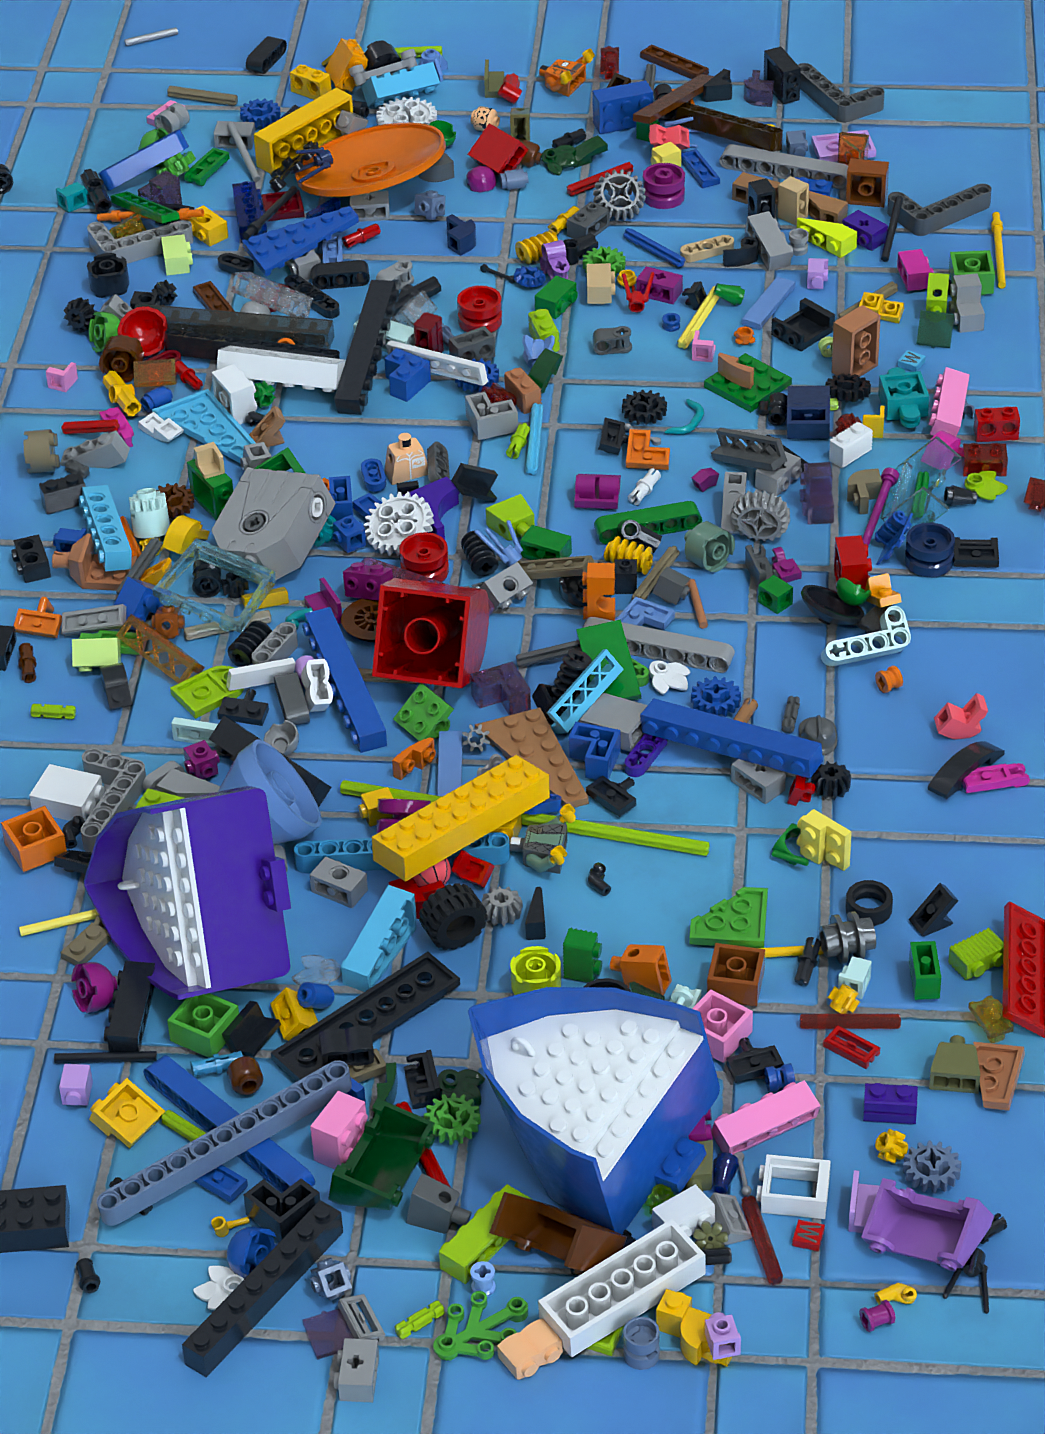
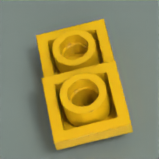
M869 292L863 293L859 306L864 305L881 315L880 319L894 323L900 322L905 308L902 302L884 300L883 294Z

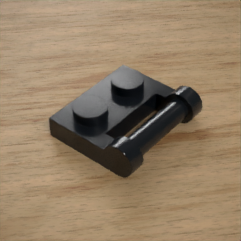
M955 537V549L953 551L954 567H999L998 538L991 537L990 540H975Z

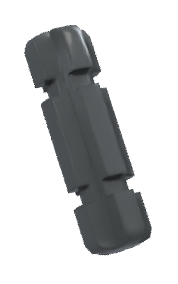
M789 696L787 699L781 729L784 733H792L794 731V724H796L800 706V698L797 696Z

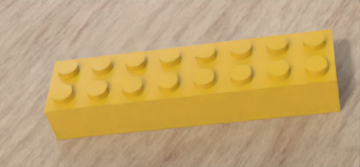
M515 755L372 836L373 861L406 882L549 799V774Z

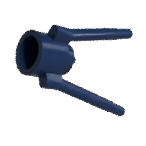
M324 147L318 149L296 150V154L316 153V155L313 157L314 162L304 165L297 172L292 170L291 174L314 166L319 167L298 181L299 183L331 167L333 158L328 149L324 150Z

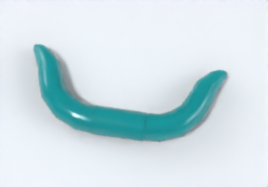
M686 399V403L689 407L696 410V414L688 425L669 428L665 430V434H686L693 431L704 416L703 407L695 401Z

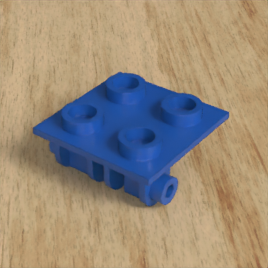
M900 510L895 511L875 532V540L885 545L876 563L877 565L883 559L888 560L895 546L899 548L906 538L903 535L907 533L912 525L910 519L913 513L906 517L904 512Z

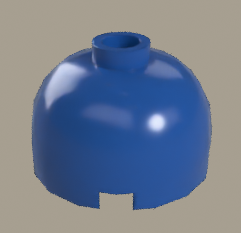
M246 1227L236 1232L227 1248V1262L233 1273L245 1279L277 1246V1244H274L273 1238L276 1237L275 1233L263 1227Z

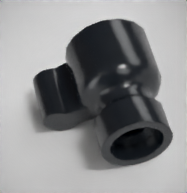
M776 392L769 396L768 401L759 402V415L769 414L768 421L775 426L782 425L785 422L787 395Z

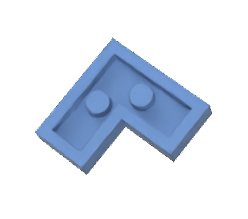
M635 597L616 620L621 619L623 623L642 626L645 623L665 630L675 618V610Z

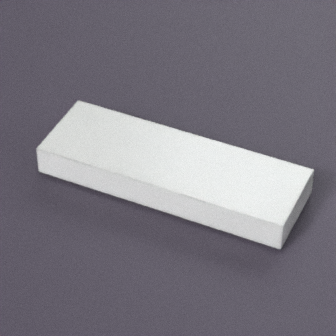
M293 658L229 669L226 686L229 691L274 683V676L294 673L296 663Z

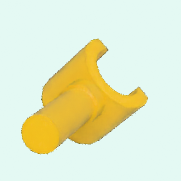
M217 1216L211 1220L212 1227L218 1237H225L229 1233V1229L250 1223L249 1217L226 1222L224 1217Z

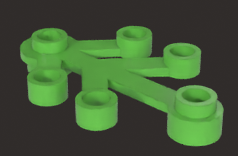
M483 1291L474 1292L471 1295L472 1309L466 1329L457 1334L459 1322L464 1319V1308L457 1303L451 1304L447 1309L449 1320L445 1334L435 1339L433 1344L434 1352L442 1360H452L458 1354L478 1356L483 1360L491 1359L494 1356L493 1343H501L506 1339L505 1337L517 1332L513 1328H505L501 1332L491 1331L490 1329L508 1319L513 1322L524 1321L528 1317V1303L521 1297H513L508 1301L506 1308L480 1321L483 1309L488 1304L487 1295ZM477 1299L483 1300L481 1302H476ZM471 1339L481 1341L478 1345L466 1343Z

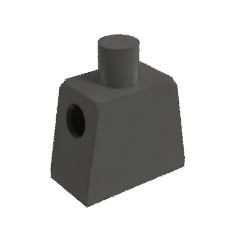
M421 1173L411 1194L406 1223L445 1234L448 1233L452 1222L466 1225L470 1220L472 1212L458 1207L460 1193L457 1190Z

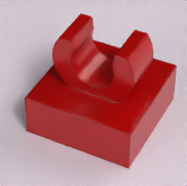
M796 775L790 786L787 803L797 806L799 799L804 802H810L811 795L815 792V785L805 783L806 777Z

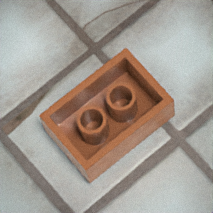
M861 305L834 322L832 343L833 374L837 376L839 374H856L861 377L878 366L881 315Z

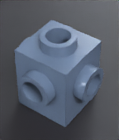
M434 190L415 194V214L425 216V219L436 220L438 216L445 215L446 196L440 195Z
M327 1258L317 1262V1268L310 1270L312 1274L310 1278L311 1287L314 1293H318L319 1296L332 1300L343 1296L344 1291L352 1288L350 1271L347 1265L341 1261H333L332 1258ZM326 1274L331 1275V1280L328 1283L325 1277Z

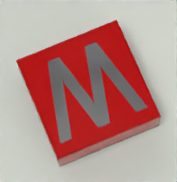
M798 1219L792 1246L819 1251L825 1225Z

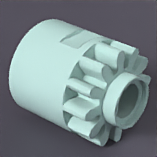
M144 488L138 490L137 494H133V497H129L133 535L137 538H154L166 535L170 523L165 493L156 492L154 488Z

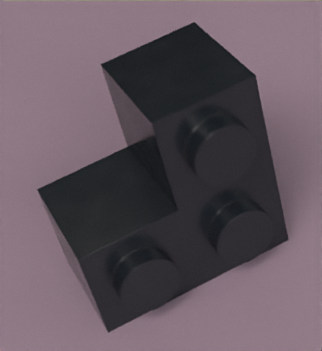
M302 1178L283 1193H280L263 1179L243 1194L246 1215L260 1227L274 1232L276 1235L274 1238L279 1242L320 1201V1193Z

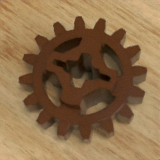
M167 483L166 487L158 486L156 492L165 493L169 518L174 520L176 516L183 515V513L189 514L190 509L194 508V495L191 493V489H186L185 485L178 487V483L174 485Z

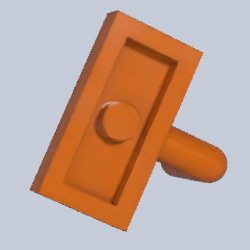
M41 597L37 611L18 608L13 626H15V631L18 633L57 638L62 623V616L53 614L54 607L49 599Z

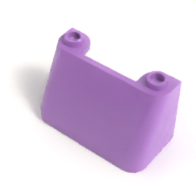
M883 1178L861 1236L869 1244V1249L880 1254L888 1251L938 1263L941 1267L951 1271L963 1268L990 1229L994 1215L978 1199L966 1197L965 1201L959 1199L958 1203L917 1194L912 1188L908 1187L906 1190H899L895 1187L896 1182L894 1180Z

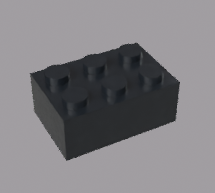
M66 1185L0 1190V1253L69 1247L70 1204Z

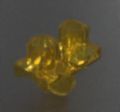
M135 213L111 228L109 232L114 239H119L146 231V227L141 222V215Z
M992 995L978 1002H969V1010L974 1015L977 1024L984 1029L991 1043L1004 1040L1005 1034L1013 1031V1024L1010 1020L1003 1017L1001 1002L998 999H994Z

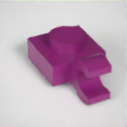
M782 547L773 548L772 551L775 556L772 557V569L777 571L778 578L786 583L801 579L802 572L794 559L786 560Z

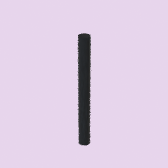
M901 196L895 198L881 260L884 262L889 260L903 202Z
M157 1051L54 1054L55 1064L157 1061Z

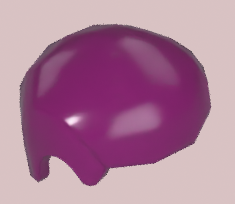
M487 166L474 167L466 175L467 185L470 186L471 191L485 192L496 186L495 174Z

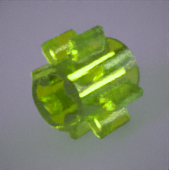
M658 1184L653 1187L652 1193L647 1196L645 1205L649 1206V1213L652 1214L654 1207L676 1195H674L670 1187Z

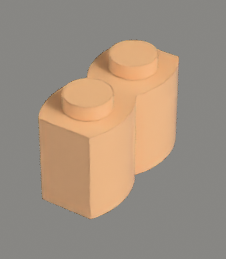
M538 1319L527 1325L521 1332L512 1334L498 1344L497 1350L498 1358L514 1377L519 1380L534 1375L540 1366L557 1361L563 1352V1346L560 1337L545 1320Z

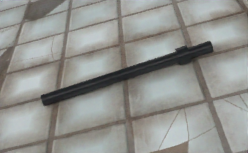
M292 186L257 221L252 222L248 226L247 231L243 233V238L249 240L251 236L257 235L261 231V227L297 193V188Z

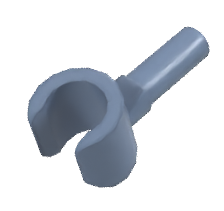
M966 399L962 418H965V414H970L971 418H974L975 408L973 405L968 404Z

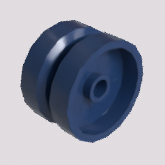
M933 522L913 526L906 535L905 565L916 575L924 577H937L946 574L951 570L954 562V533L950 528Z

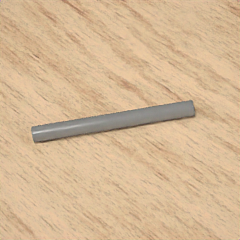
M230 122L227 127L253 181L258 182L261 179L234 122Z

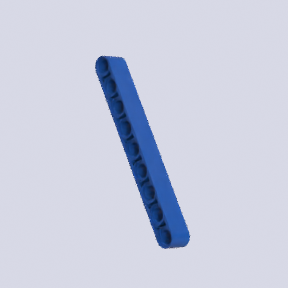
M167 1055L162 1056L143 1070L146 1080L153 1088L207 1132L239 1115L237 1111ZM270 1138L238 1155L242 1161L281 1193L301 1178L312 1187L315 1185V1179L311 1172Z

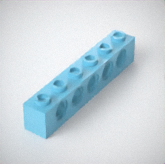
M108 485L82 487V495L79 496L80 509L82 508L83 519H86L87 530H90L92 541H94V550L98 552L99 563L103 564L105 571L131 569L132 550Z

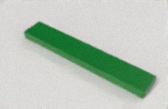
M128 191L110 196L111 203L160 223L180 219L179 212Z

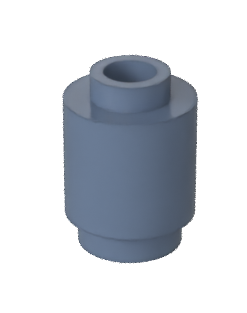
M523 168L500 173L502 189L525 188V184L529 182L528 174L523 171Z

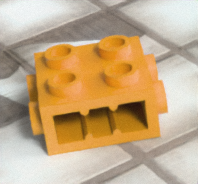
M341 38L325 71L330 74L336 88L352 92L356 84L348 69L362 64L365 70L368 59L355 40Z

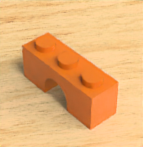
M588 563L587 572H583L582 578L583 585H587V589H583V603H587V606L583 607V620L589 617H598L615 621V598L603 596L614 595L615 563Z

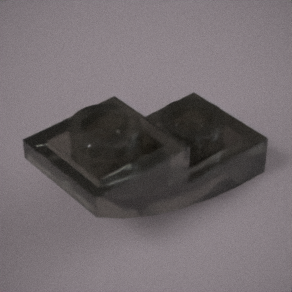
M894 605L885 607L875 606L858 623V628L865 630L866 634L882 631L880 617L889 607ZM888 614V619L891 622L896 620L895 616Z

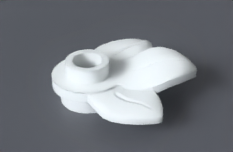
M659 660L653 661L650 664L649 675L652 679V686L660 694L664 695L669 688L687 691L688 681L686 676L691 672L686 666L676 662L667 664Z
M209 1266L208 1271L211 1281L193 1289L194 1294L200 1300L208 1301L209 1310H215L244 1280L243 1277L234 1274L228 1267Z

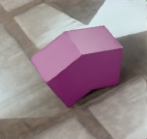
M705 468L698 471L691 478L694 486L704 492L709 487L716 486L719 473L712 468Z

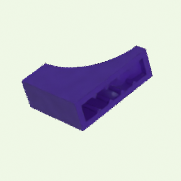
M447 476L409 492L411 497L416 493L419 498L423 497L425 502H428L434 515L432 517L434 524L431 525L433 531L428 533L437 534L444 540L445 530L440 520L448 510L459 504L460 494L459 490Z

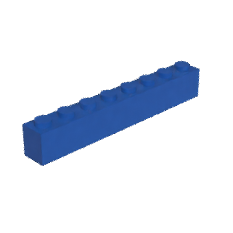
M331 607L304 613L305 623H302L304 635L309 636V645L312 652L316 651V660L325 659L328 664V682L332 688L333 698L336 697L337 699L336 706L338 712L344 715L345 728H350L351 730L350 737L353 745L357 744L360 753L387 746L385 726Z
M653 698L640 714L642 733L802 777L811 778L823 762L822 744L819 742Z

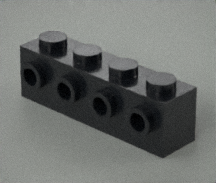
M125 961L123 971L119 970L117 978L119 988L114 989L113 1004L115 1005L114 1008L110 1007L108 1021L110 1026H106L104 1030V1042H108L109 1052L140 1051L155 987L147 976L153 975L155 963Z

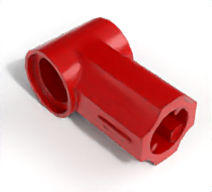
M514 73L507 74L504 77L503 84L498 91L500 97L512 104L516 103L522 93V90L519 88V76Z

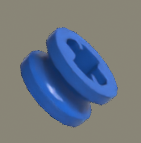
M667 313L663 315L662 327L664 330L669 332L679 330L680 316L678 314Z

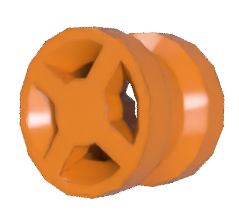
M894 665L888 667L887 671L881 670L875 674L876 684L883 693L890 692L893 687L899 688L903 686L902 674Z

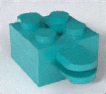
M894 367L889 369L887 374L879 375L878 396L881 405L885 406L884 414L886 420L900 419L904 427H917L920 424V417L928 416L929 393L921 371L906 372L903 368Z

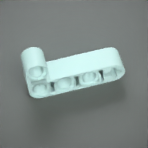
M898 606L889 607L880 617L882 631L830 642L821 653L823 663L827 666H837L901 652L911 640L904 611ZM888 614L895 616L897 622H891L888 619ZM894 636L900 637L903 644L896 643ZM872 641H878L881 645V649L875 648L872 644ZM850 645L857 646L860 653H854ZM832 650V653H839V654L835 657L834 654H830V651Z

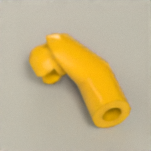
M895 1283L875 1292L874 1296L879 1305L883 1300H894L904 1304H911L917 1297V1291L915 1288L905 1284Z

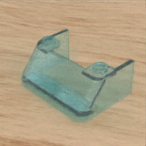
M936 436L903 461L896 468L899 472V478L897 483L890 487L882 509L881 520L885 522L895 511L900 510L904 512L906 517L913 513L910 519V523H912L910 528L921 523H934L936 519L949 510V507L932 494V490L943 485L946 480V470L960 461L962 456ZM920 471H927L929 473L928 489L923 486L914 493L917 474Z

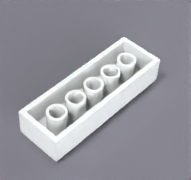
M228 346L218 350L217 370L234 364L252 382L263 380L268 385L280 382L284 387L302 385V389L314 390L315 387H320L324 392H334L338 388L346 360Z
M671 1219L538 1301L539 1319L545 1320L562 1340V1346L566 1352L573 1357L625 1325L629 1320L660 1303L666 1289L678 1292L705 1275V1254L681 1227Z

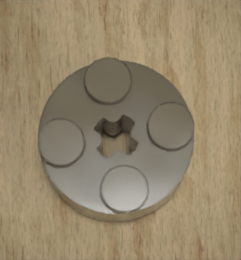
M51 429L25 431L24 435L28 436V439L23 441L25 463H30L31 469H27L28 473L54 472L56 467H60L59 455L55 454V446H58L57 433H52Z

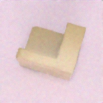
M214 442L194 447L195 464L205 479L225 473L223 455Z

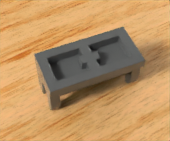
M762 544L759 547L760 552L757 554H753L752 545L745 547V565L757 589L762 581L767 580L773 575L778 577L777 571L772 569L766 557V550Z

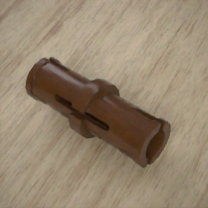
M22 643L19 646L20 658L18 664L22 671V680L25 683H32L36 680L35 667L37 662L33 656V646L30 643Z

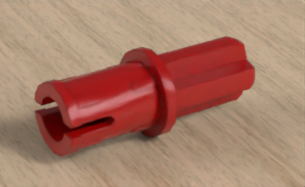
M376 223L364 229L358 228L356 232L342 237L343 244L348 249L361 242L366 243L367 239L379 235L381 229Z
M182 361L174 363V369L172 370L180 376L183 383H188L195 390H199L203 386V382L195 375L193 369L188 368Z

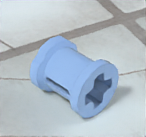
M489 1262L475 1263L470 1270L471 1278L474 1280L471 1284L472 1292L483 1291L489 1297L496 1290L495 1281L493 1280L495 1269Z

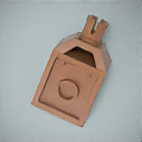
M86 534L74 543L70 552L54 551L52 556L53 568L69 569L70 576L82 589L116 591L130 571V569L105 571L103 564L98 561V554H94L91 534ZM137 556L132 557L131 568L136 562Z

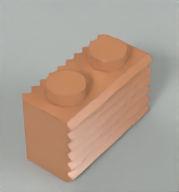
M514 368L505 372V394L521 409L523 414L530 413L534 403L542 404V393L540 392L542 389L522 368Z

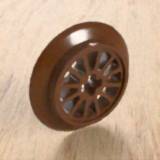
M360 599L351 603L341 616L343 628L360 640L375 642L379 600Z

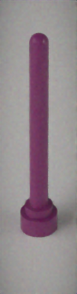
M885 468L881 474L882 487L862 538L863 543L867 544L868 547L890 487H893L899 478V472L894 468Z

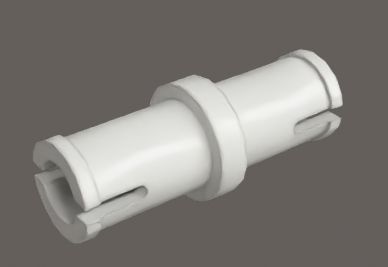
M651 468L645 477L636 483V488L628 495L630 503L635 501L634 505H639L642 499L652 492L653 486L661 478L658 470L652 475L655 469Z

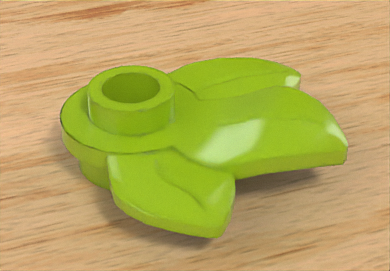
M995 471L969 474L964 482L967 490L976 491L978 497L986 500H994L996 495H1000L1008 489L1007 485L995 480Z

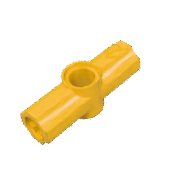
M109 371L103 376L102 383L109 391L111 403H118L128 416H135L137 412L141 411V403L135 397V390L132 384H126L116 371Z

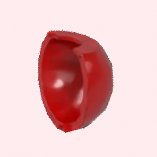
M148 306L137 307L128 311L121 319L118 326V335L137 338L143 348L144 358L152 357L164 349L167 319L158 309Z

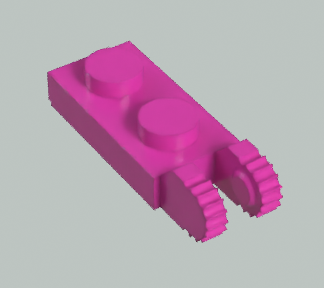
M1021 763L999 764L975 769L962 779V784L966 793L1011 786L1015 788L1026 786L1030 783L1029 775L1025 774L1026 768Z

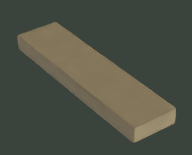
M591 555L517 562L532 580L583 576V572H587L588 563H594Z

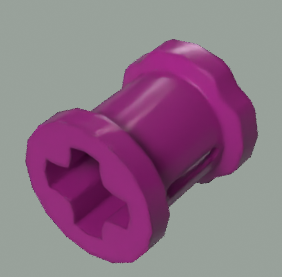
M888 1300L881 1301L880 1305L869 1309L864 1307L859 1310L860 1320L867 1332H872L875 1327L885 1323L889 1325L895 1323V1312Z

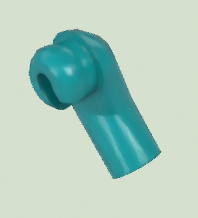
M312 608L294 611L285 618V622L295 624L296 629H298V622L304 621V613L312 612Z

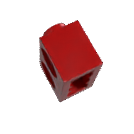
M1007 406L1003 408L975 409L973 430L976 442L1019 440L1020 416L1018 408Z

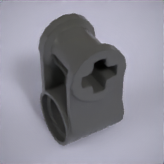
M626 326L595 330L592 336L594 351L599 355L630 352L632 350V343L630 342L631 329Z

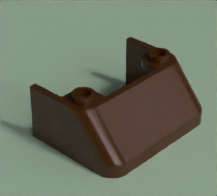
M507 1192L503 1193L489 1232L493 1235L516 1241L515 1247L530 1252L531 1248H535L565 1261L564 1266L573 1268V1272L579 1275L619 1252L624 1247L627 1239L626 1236L558 1207Z

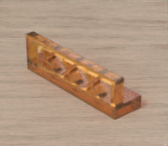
M130 614L116 634V637L178 684L187 680L193 671L199 674L205 668L133 614ZM133 626L136 628L137 638L127 639L125 634ZM152 640L153 650L143 651L142 641ZM167 652L169 662L160 664L158 653ZM183 664L187 669L179 678L175 675V665Z

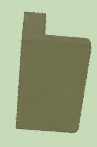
M485 59V98H502L498 95V91L503 84L504 71H489V59Z

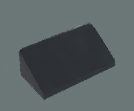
M539 684L532 698L537 708H541L549 725H551L554 721L547 712L559 698L551 692L552 686ZM561 706L556 714L560 717L567 707Z

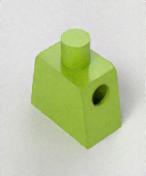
M929 273L925 318L932 323L946 320L949 274ZM940 290L941 296L935 297L934 291Z
M521 494L485 508L486 525L508 541H511L512 537L506 523L507 520L511 521L517 538L523 537L530 526L535 525L534 513Z

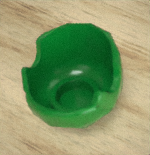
M436 120L429 124L443 133L446 147L453 145L456 139V131L453 132V125L451 123Z
M840 578L836 583V591L839 598L850 606L862 605L872 594L870 590L866 591L861 588L860 584L856 585L846 578Z

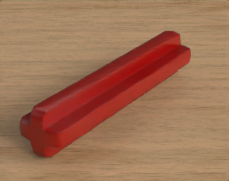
M116 419L64 422L61 426L64 434L118 431V428H120V424Z

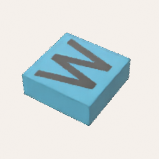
M907 350L898 360V367L912 372L918 371L925 363L926 356Z

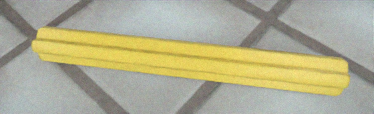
M715 286L711 288L677 341L679 348L686 349L694 338L695 331L700 329L720 298L713 294Z

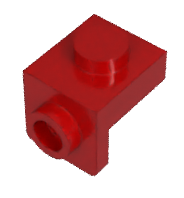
M461 850L453 862L452 872L461 880L485 888L495 866L487 861L471 856L467 851Z

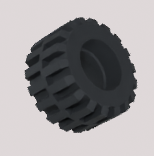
M455 883L453 886L451 884L445 885L444 888L437 889L434 894L428 897L427 901H424L422 904L423 908L419 912V921L432 942L443 950H448L449 948L454 950L458 947L466 946L468 942L471 943L475 940L476 936L481 934V929L485 928V921L488 919L487 911L474 891L467 885H460V883Z

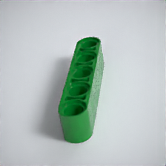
M684 501L604 515L595 520L594 528L600 542L608 544L615 537L619 536L617 527L623 520H635L659 535L692 530L695 526L702 523V517L697 505L693 501ZM630 523L626 524L624 528L626 535L629 536L633 533V526Z

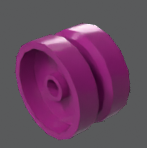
M657 163L648 166L643 171V188H645L643 195L646 196L644 202L656 209H670L681 205L685 199L684 170L672 163Z
M379 798L377 811L382 814H392V818L378 819L376 832L379 833L429 805L431 801Z

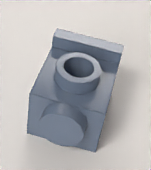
M805 130L786 132V150L788 154L805 157V151H808Z

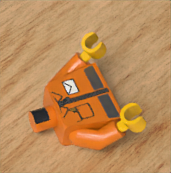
M592 49L585 50L582 53L583 57L576 61L558 59L550 67L542 65L539 75L545 77V86L552 92H558L569 97L586 80V64L590 63L595 57Z

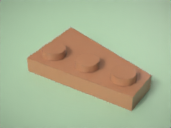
M973 1042L974 1046H976L980 1068V1088L983 1107L1009 1111L1025 1056L1024 1047Z

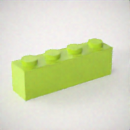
M508 1184L500 1191L495 1192L491 1200L483 1208H479L474 1217L466 1225H462L457 1234L449 1242H445L439 1250L440 1269L464 1284L471 1279L470 1270L475 1263L488 1262L510 1240L489 1233L503 1193L507 1192L531 1199Z

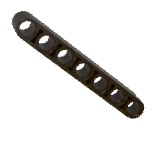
M687 102L675 109L674 121L693 117L692 121L677 125L768 151L782 150L783 130L780 128Z

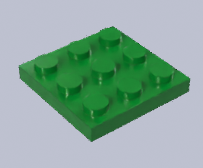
M746 353L738 358L739 364L754 368V385L751 389L731 382L719 372L704 380V388L750 413L758 408L760 401H768L771 394L782 392L792 385V378Z

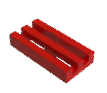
M838 1025L823 1040V1047L865 1069L869 1067V1062L872 1063L875 1060V1056L878 1057L880 1054V1047Z

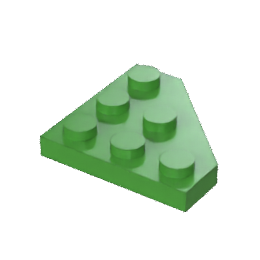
M742 887L729 900L723 899L710 907V911L705 915H698L691 919L689 944L715 946V943L764 948L768 888Z

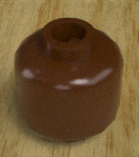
M523 140L522 143L529 150L519 164L530 168L535 163L539 164L542 153H540V146L538 144Z
M240 1057L232 1061L228 1066L227 1076L232 1089L236 1093L250 1095L262 1086L263 1074L258 1062L254 1058Z

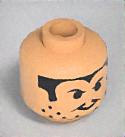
M480 106L472 112L471 124H473L475 130L483 132L489 123L498 128L500 117H498L495 109Z

